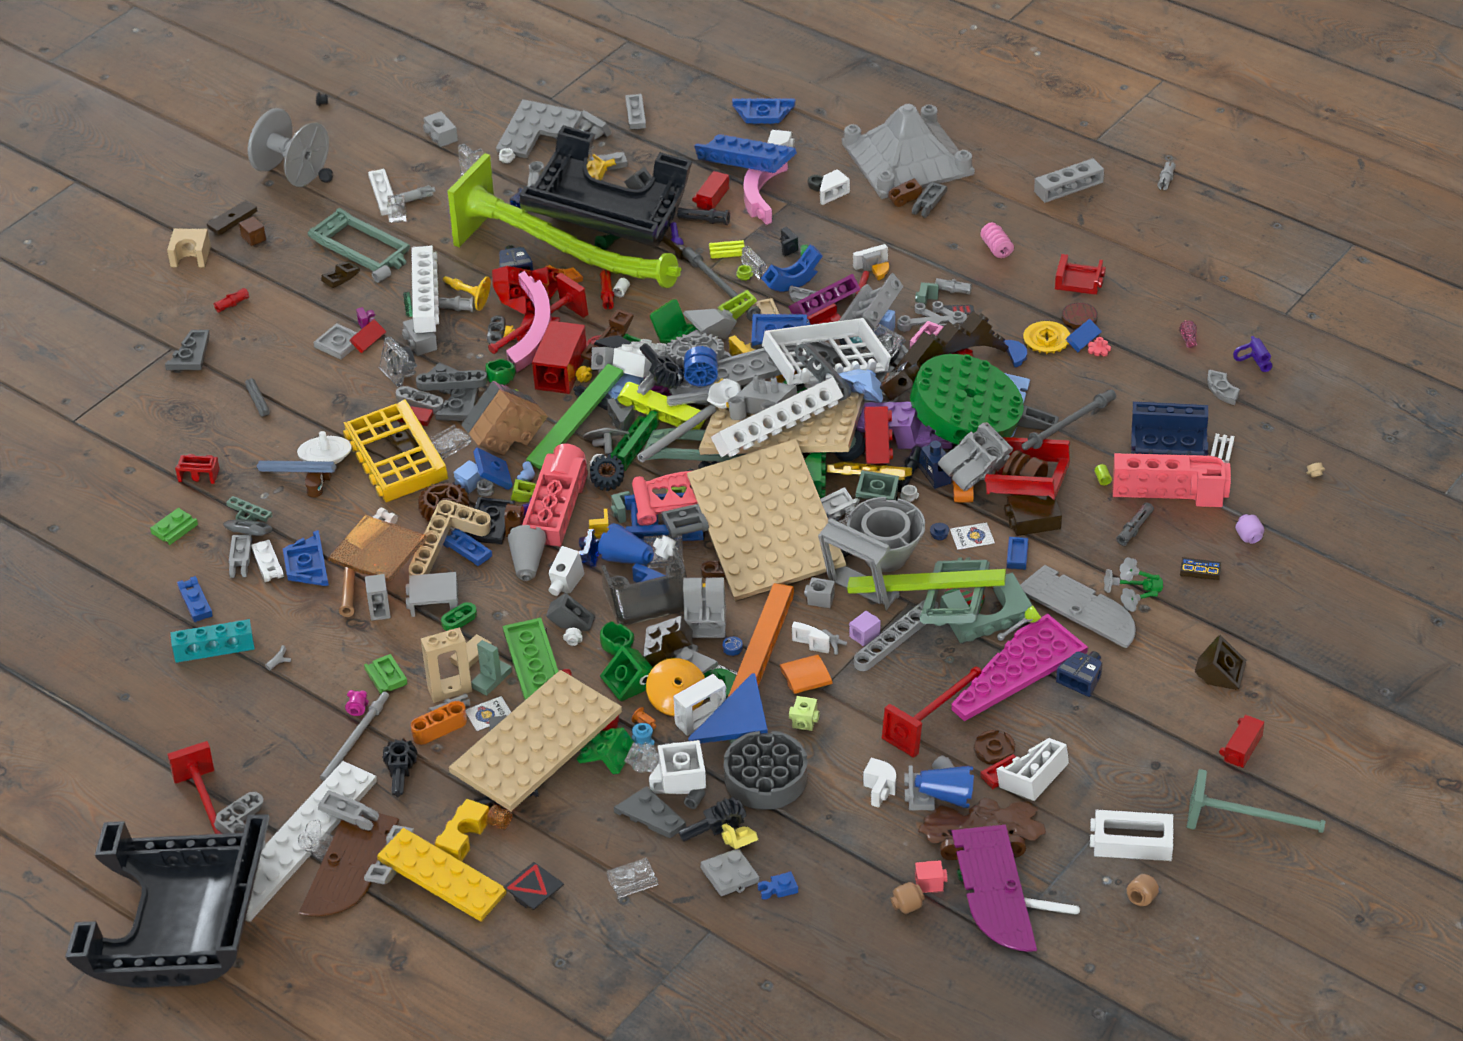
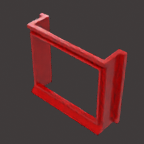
M1003 437L1013 448V451L1008 455L1017 450L1023 454L1030 455L1031 459L1035 457L1046 462H1058L1052 478L1002 475L1003 466L1000 470H996L994 474H986L987 494L993 492L1034 496L1049 495L1055 500L1070 465V440L1044 439L1040 448L1034 449L1031 447L1028 450H1024L1022 444L1028 441V438Z

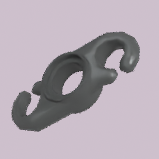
M500 315L490 318L491 322L488 326L487 342L489 344L496 343L497 341H493L494 339L500 340L504 336L505 318Z

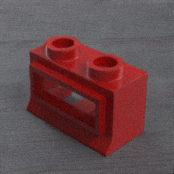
M194 454L181 455L178 465L175 467L178 482H182L185 471L191 472L193 481H199L200 472L209 473L211 484H215L220 469L218 457L212 455L196 456Z

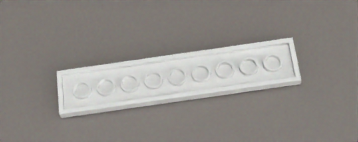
M342 761L268 841L261 852L247 911V921L250 922L340 823V818L318 810V804L326 792L330 790L359 802L377 782L375 775Z

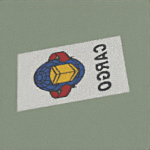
M987 523L950 529L957 550L995 543Z
M502 696L466 709V714L476 731L489 727L490 717L508 716L511 713Z

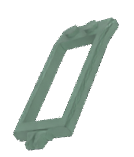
M338 208L336 212L308 231V236L319 244L372 271L384 265L400 269L407 263L403 255L409 251V244L353 217L341 208ZM347 225H350L398 250L383 262L378 263L330 238Z
M676 428L653 430L645 449ZM691 429L678 439L702 441L706 430ZM666 446L647 460L664 458L723 462L746 454H736L732 457L726 455L721 458L720 454L700 455L699 450L667 448Z
M966 557L965 560L958 558L956 561H937L933 573L990 570V561L971 560L970 557ZM975 587L969 608L934 609L939 589L928 590L924 607L920 614V622L922 624L941 626L946 623H954L955 625H964L965 623H974L976 621L985 587Z

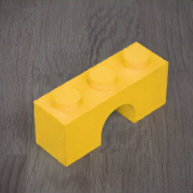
M466 799L462 806L457 808L453 819L448 821L443 833L436 838L435 846L462 862L470 851L469 838L465 833L473 832L481 835L490 822L489 806Z

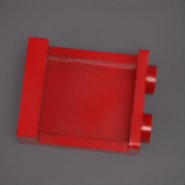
M1061 254L1055 275V289L1097 295L1098 288H1102V277H1105L1106 267H1103V260H1099L1098 267L1068 263V255Z

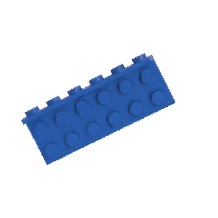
M723 134L715 136L706 145H694L697 157L700 160L775 173L797 154L796 149L793 147L725 136Z

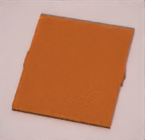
M365 515L327 560L370 576L384 574L385 581L391 582L428 537L403 528L400 525Z

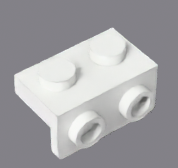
M845 487L820 499L828 519L831 518L835 521L844 514L849 515L859 503V499H852Z

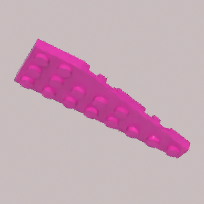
M1046 614L1039 621L1026 625L1014 634V638L1005 644L1004 649L997 653L983 668L978 678L975 677L971 686L964 690L952 703L951 710L963 721H966L1056 671L1058 666L1075 652L1080 651L1086 654L1088 647L1053 617Z

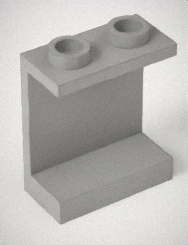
M456 572L409 576V584H406V595H409L406 598V608L411 610V617H415V605L449 603L450 610L457 607L458 583Z

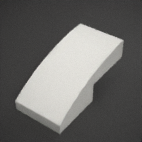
M794 621L792 625V641L809 644V650L829 654L830 639L827 634L812 626Z

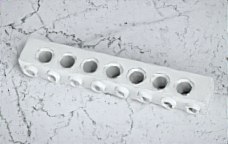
M433 246L412 247V298L415 333L436 332V324H439L437 252H433Z
M834 377L716 433L711 439L721 458L726 455L732 457L740 452V448L743 447L746 450L754 445L753 442L756 440L760 443L768 439L767 435L772 434V436H775L782 432V428L785 426L787 429L797 424L796 421L799 419L803 422L811 418L810 414L814 413L816 416L825 411L824 407L826 406L830 409L838 405V400L844 396Z

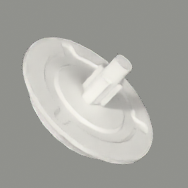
M321 431L319 432V437L304 442L298 448L297 453L298 457L303 461H333L337 464L351 452L352 446L345 438L326 436V432Z

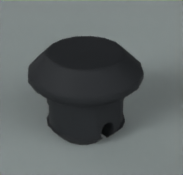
M318 92L316 94V104L320 107L321 104L328 103V95Z
M323 168L318 173L320 180L328 183L333 178V171L329 168Z

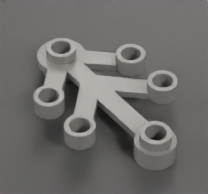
M940 301L933 302L932 310L934 312L925 309L924 303H916L915 313L926 317L910 319L909 316L903 315L898 319V329L906 332L911 330L912 325L925 324L927 321L943 327L946 324L941 323L948 321L954 325L956 323L962 325L967 319V315L961 311L953 312L944 308L943 303Z

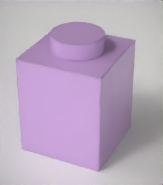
M867 611L863 612L849 623L850 637L862 646L867 645L880 635V620Z

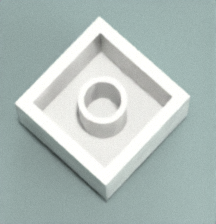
M699 740L658 745L659 767L664 793L706 788L705 767Z

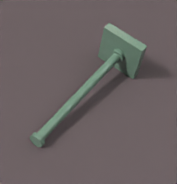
M1198 770L1190 798L1186 828L1195 830L1201 807L1210 806L1312 828L1320 833L1324 831L1325 820L1315 821L1206 797L1207 795L1204 794L1207 771Z

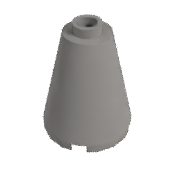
M530 525L517 526L510 530L508 543L516 576L523 581H529L536 576L546 543V534L539 527L531 529Z

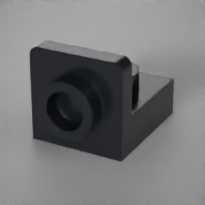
M788 227L782 228L780 241L782 243V255L785 257L799 251L798 237Z

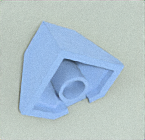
M856 369L838 373L850 386L851 392L864 394V399L880 403L883 401L882 390L880 389L881 382L875 377L876 374L869 369L866 371Z

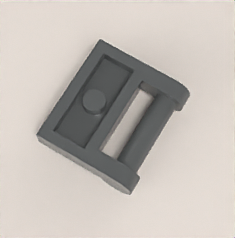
M698 504L661 512L662 519L672 539L677 538L678 535L695 531H708V521L704 514H702Z

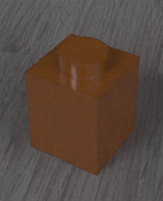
M254 216L239 223L241 237L249 245L253 246L266 240L264 226Z

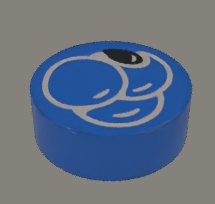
M728 637L723 641V651L725 654L735 656L742 652L743 643L740 638Z

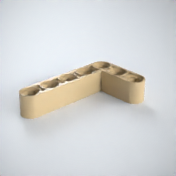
M449 500L439 502L409 565V576L430 573L451 527L477 536L489 534L490 515Z

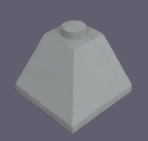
M718 309L690 310L683 313L701 333L713 334V336L726 340L737 323L732 317L733 314L725 309L723 311Z

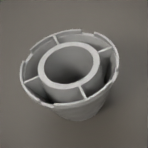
M877 497L858 504L850 512L847 526L889 545L890 551L880 562L882 572H892L904 566L925 531V519L921 511L906 500L898 498V501L887 500V497Z

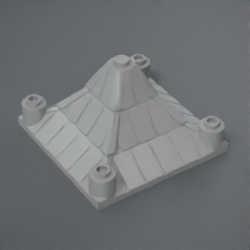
M905 104L899 107L886 120V123L862 135L860 127L855 124H850L844 129L842 145L881 199L888 198V193L892 188L913 178L922 188H926L931 182L941 184L974 175L972 154L967 150L959 151L937 122V108L931 104L921 108V116L915 106Z

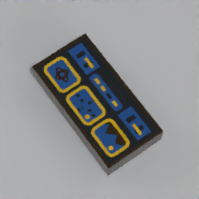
M1182 557L1180 576L1219 580L1222 562Z

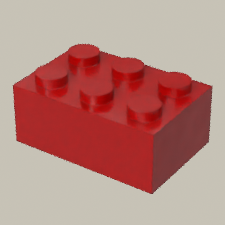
M888 406L864 407L866 464H887L889 460L893 459V448H889V441H892V429H888V422L892 421V410H888Z

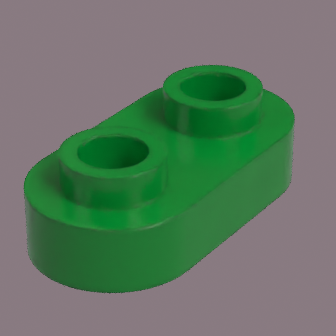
M466 602L445 613L441 618L442 628L449 631L468 624L477 617L476 606L473 603Z

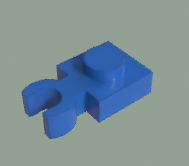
M792 872L772 876L771 882H759L758 890H766L761 892L762 899H768L772 894H776L777 898L798 893V886Z

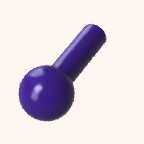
M672 222L670 224L671 240L678 245H683V240L678 234L677 223Z

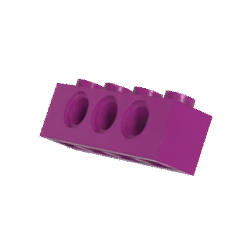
M851 274L788 306L792 314H807L808 317L861 290L854 275Z

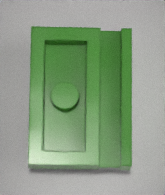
M177 508L153 525L150 530L151 534L162 541H167L171 545L196 527L198 522L196 518L193 519L190 514Z
M391 654L372 661V664H364L366 673L380 694L408 684L407 678Z

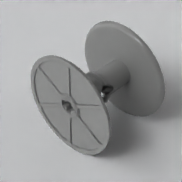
M281 108L270 109L259 118L251 132L248 142L249 162L255 170L265 172L275 168L285 157L284 170L288 181L297 187L305 186L318 176L319 171L325 164L329 149L327 131L321 124L309 123L300 128L292 138L293 126L289 114Z

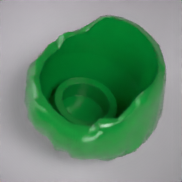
M505 359L489 361L485 366L489 383L495 381L498 384L506 385L514 379L516 374L514 364Z
M610 621L600 631L601 647L610 655H615L622 645L631 648L634 644V633L622 624Z

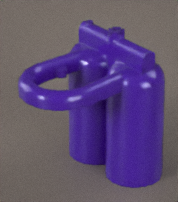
M1251 336L1250 343L1239 346L1233 352V357L1236 361H1243L1253 357L1262 372H1268L1273 366L1270 361L1271 355L1259 338ZM1249 347L1252 349L1251 353L1241 357L1237 356L1241 350H1246Z

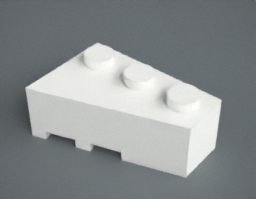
M1048 738L1029 749L1028 754L1022 758H1014L1013 763L1007 767L1001 766L997 768L999 788L1035 801L1068 765L1067 745Z

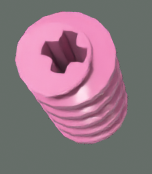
M991 222L982 228L981 238L995 257L1005 258L1013 252V243L999 225Z

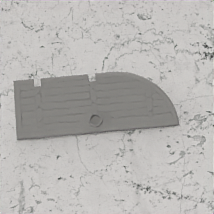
M1046 565L1020 584L1027 597L1124 648H1127L1135 637V622L1122 605L1102 594L1095 596V590L1064 574L1060 577L1057 576L1059 572Z

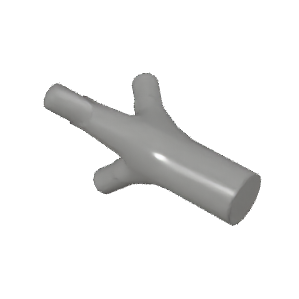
M826 629L822 630V632L829 636L834 654L838 655L837 644L847 645V642L839 639V635H833Z
M284 645L281 646L277 655L265 664L269 671L281 662H291V658L283 657L286 652Z

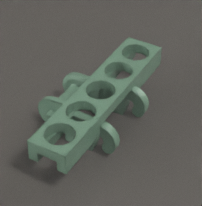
M234 496L226 502L228 507L239 511L236 515V520L257 521L259 519L267 522L268 518L272 517V512ZM246 513H249L250 515L247 518L244 517Z

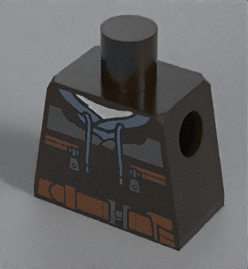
M906 361L885 375L880 389L890 401L894 400L913 386L922 365L919 362L911 365L910 362Z

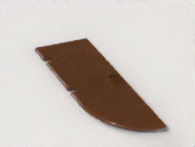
M378 813V820H370L373 823L370 831L341 819L299 914L304 916L333 915L352 907L360 901L372 883L364 881V877L371 864L377 863V855L387 845L386 837L388 835H385V833H389L393 825L398 824L399 818Z

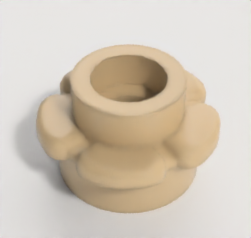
M1314 463L1307 466L1308 472L1306 473L1310 474L1311 477H1318L1323 475L1322 472L1325 468L1322 466V463Z

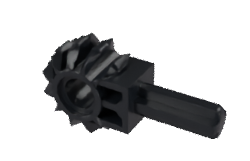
M647 343L640 346L642 354L652 363L649 371L654 376L653 379L658 382L657 384L669 389H677L684 380V370L680 368V365H676L668 356L659 357Z
M395 738L394 742H388L387 746L383 747V762L388 767L390 777H392L391 793L396 795V797L404 794L405 777H410V768L412 769L413 764L417 763V748L413 745L412 741H406L405 738L399 741Z
M734 797L724 798L721 802L717 801V805L703 811L705 819L680 830L679 835L682 841H687L710 829L714 836L724 832L722 827L724 824H728L732 828H739V824L744 823V818L747 816L744 806L739 799L735 800Z

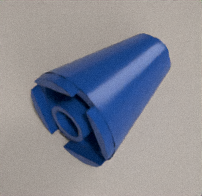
M613 523L607 527L609 528L608 532H603L601 535L598 551L602 554L601 559L605 561L646 565L653 560V548L619 524Z
M973 766L921 771L920 775H916L915 787H918V791L923 794L968 808L970 804H966V801L971 799L974 775H970Z

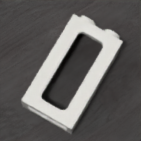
M1096 810L1095 818H1091L1090 831H1095V833L1090 835V847H1094V856L1172 861L1173 814ZM1104 828L1163 831V838L1106 835Z

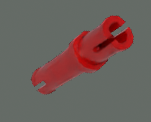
M605 270L600 272L602 288L600 296L603 300V308L607 309L608 305V309L611 310L614 307L611 273L607 271L606 275Z

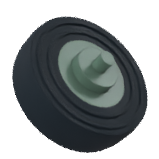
M855 430L849 452H834V454L842 461H852L858 458L865 450V438L862 433Z

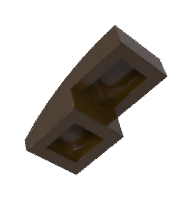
M350 261L336 264L335 271L322 274L321 281L334 288L353 278L360 272V268Z

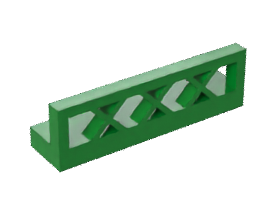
M651 410L646 418L638 416L627 431L629 434H625L612 451L611 458L616 456L618 460L620 459L621 464L624 466V471L627 470L647 443L652 431L658 428V412Z

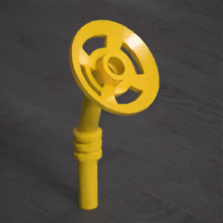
M486 276L478 287L466 285L456 278L443 277V282L450 285L451 288L472 294L475 297V308L477 311L483 309L490 292V277Z

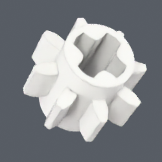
M663 535L662 539L656 538L653 544L656 548L655 553L665 559H668L669 555L675 556L678 550L675 546L676 541Z

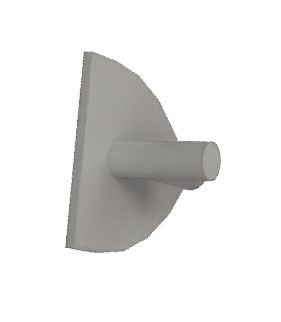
M602 428L585 433L583 438H600L593 440L592 445L594 447L604 445L605 454H611V436L629 434V432Z

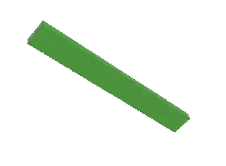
M607 364L526 458V462L529 461L532 466L541 470L546 455L548 453L553 454L557 445L567 442L624 375L623 370Z

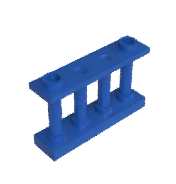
M676 493L680 498L684 495V493ZM634 494L625 496L626 510H631L632 526L626 527L628 531L645 543H654L656 538L662 539L663 535L670 537L666 525L658 524V514H656L657 520L654 524L639 526L636 516L638 510ZM655 494L661 500H664L666 494ZM703 531L678 535L673 540L676 542L704 540Z

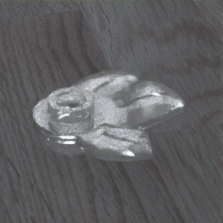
M313 820L306 825L305 831L299 835L298 843L304 851L311 852L315 858L323 860L334 836L321 831L320 821Z

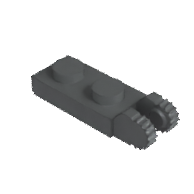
M931 182L918 197L912 208V214L917 215L920 208L924 207L921 216L927 217L930 210L935 207L947 192V186Z

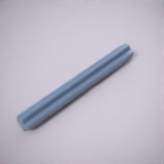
M260 460L257 464L260 472L333 473L337 468L333 461Z

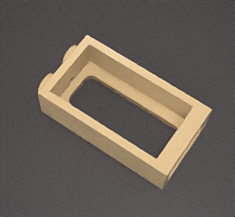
M460 627L421 638L427 687L433 703L472 692L466 641ZM455 650L459 675L440 680L437 657L440 654Z

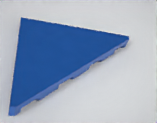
M752 673L688 738V742L699 740L701 744L738 739L745 734L755 731L768 733L755 673Z

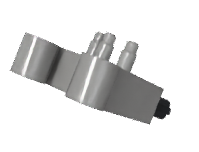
M757 374L753 375L752 382L736 396L728 399L730 418L732 420H742L746 418V413L757 414L796 395L797 391L805 387V384L788 385L778 383L776 377H772L771 381H765L764 378L759 379Z

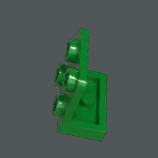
M676 299L670 300L650 314V319L660 343L667 345V343H671V340H676V337L682 338L683 335H688L698 330L693 324L686 323Z
M624 727L600 731L581 749L577 761L579 763L603 760L613 775L619 774L636 744Z

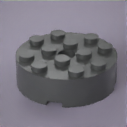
M755 731L741 736L729 746L724 756L726 789L735 800L739 799L743 805L749 808L775 809L785 807L795 801L803 793L807 785V755L803 746L793 737L778 731H772V733Z

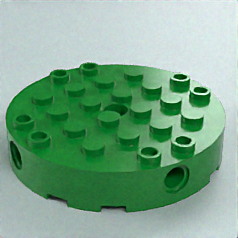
M945 354L929 359L918 371L910 392L912 408L916 409L919 420L926 427L930 426L934 429L937 436L956 445H959L970 432L975 433L978 426L985 422H988L1002 438L1011 437L1020 421L1024 407L1019 389L1005 373L991 365L988 361L980 360L967 354Z

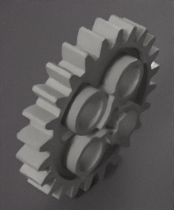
M690 333L689 336L676 337V340H671V343H667L665 354L676 365H683L684 368L685 353L693 347L705 346L715 351L717 361H719V358H722V354H724V342H722V339H718V336L713 337V334L706 336V333L702 335Z

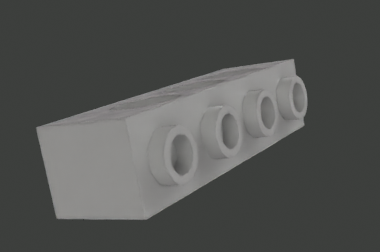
M1094 158L1035 178L1034 192L1044 203L1103 183L1104 168Z

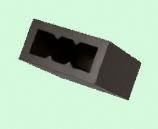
M1049 495L1007 496V504L1004 505L1005 515L1009 516L1010 528L1014 529L1016 536L1061 529L1062 514L1056 499H1052Z

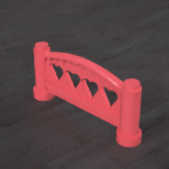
M691 471L672 473L650 481L644 480L641 476L633 479L632 487L638 510L636 516L639 525L647 526L654 524L657 520L656 514H661V512L698 504L693 490L690 488L687 473ZM685 486L687 489L683 497L680 498L671 488ZM666 488L668 492L664 500H661L652 490Z

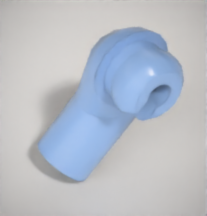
M527 461L522 464L523 471L517 476V479L529 482L535 477V472L531 463Z

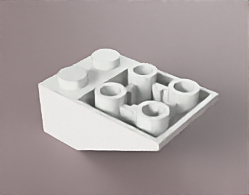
M641 339L640 342H631L629 345L623 344L622 347L614 349L613 366L622 369L623 373L641 378L647 377L651 373L649 369L652 363L642 354L640 346L647 343L659 357L666 356L665 347L667 345L663 343L654 344L648 339Z

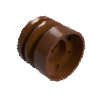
M1016 450L1009 456L1002 475L1047 477L1048 462L1035 457L1031 459L1030 455Z

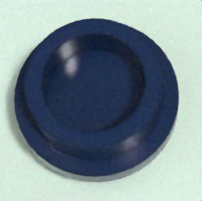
M935 523L930 527V534L936 540H944L949 534V527L944 523Z

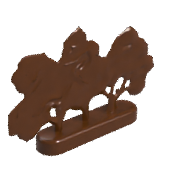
M986 797L982 798L978 805L969 808V814L965 816L953 808L939 806L933 810V813L928 814L924 818V824L920 825L918 832L926 834L929 842H942L940 853L946 860H958L957 851L963 850V847H955L953 836L948 830L1006 824L1014 857H1020L1026 851V844L1023 838L1034 841L1040 835L1046 834L1044 824L1031 819L1038 810V808L1032 806V803L1027 801L1017 802L1002 809L996 801ZM1009 830H1013V834L1009 835Z

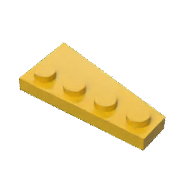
M838 462L827 465V472L841 473L842 475L858 474L860 476L862 470L899 476V480H905L906 476L912 475V468L852 462Z

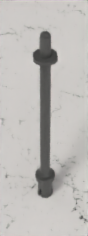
M691 247L683 250V256L690 261L693 267H699L731 298L738 295L703 262V257L693 251ZM757 306L750 307L746 311L747 319L752 321L753 314H760V308Z
M1108 389L1102 394H1097L1093 402L1040 434L1030 433L1028 441L1022 444V448L1024 450H1028L1031 447L1034 449L1040 448L1043 440L1095 408L1106 407L1109 402L1116 399L1115 391Z

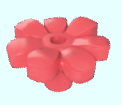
M1097 337L1094 342L1090 341L1088 343L1089 354L1094 353L1095 356H1100L1101 353L1105 357L1108 355V351H1111L1108 341H1103L1102 337Z

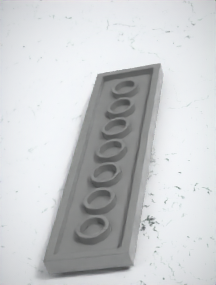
M790 345L785 347L789 352H795L797 346ZM765 348L717 361L718 376L713 383L727 378L742 386L752 382L753 375L757 374L759 379H767L781 375V372ZM792 356L796 363L801 362L797 356ZM684 377L680 386L677 389H669L671 395L709 390L713 383L707 386H694L688 383Z

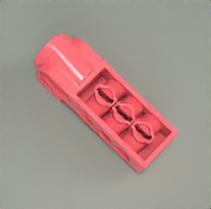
M560 444L555 447L553 454L548 453L545 457L522 524L530 525L531 529L539 527L545 531V545L561 547L578 494L583 492L588 470L585 454L580 448L572 444Z
M1114 453L1113 497L1194 499L1196 506L1223 507V498H1229L1231 483L1230 463H1224L1218 457Z

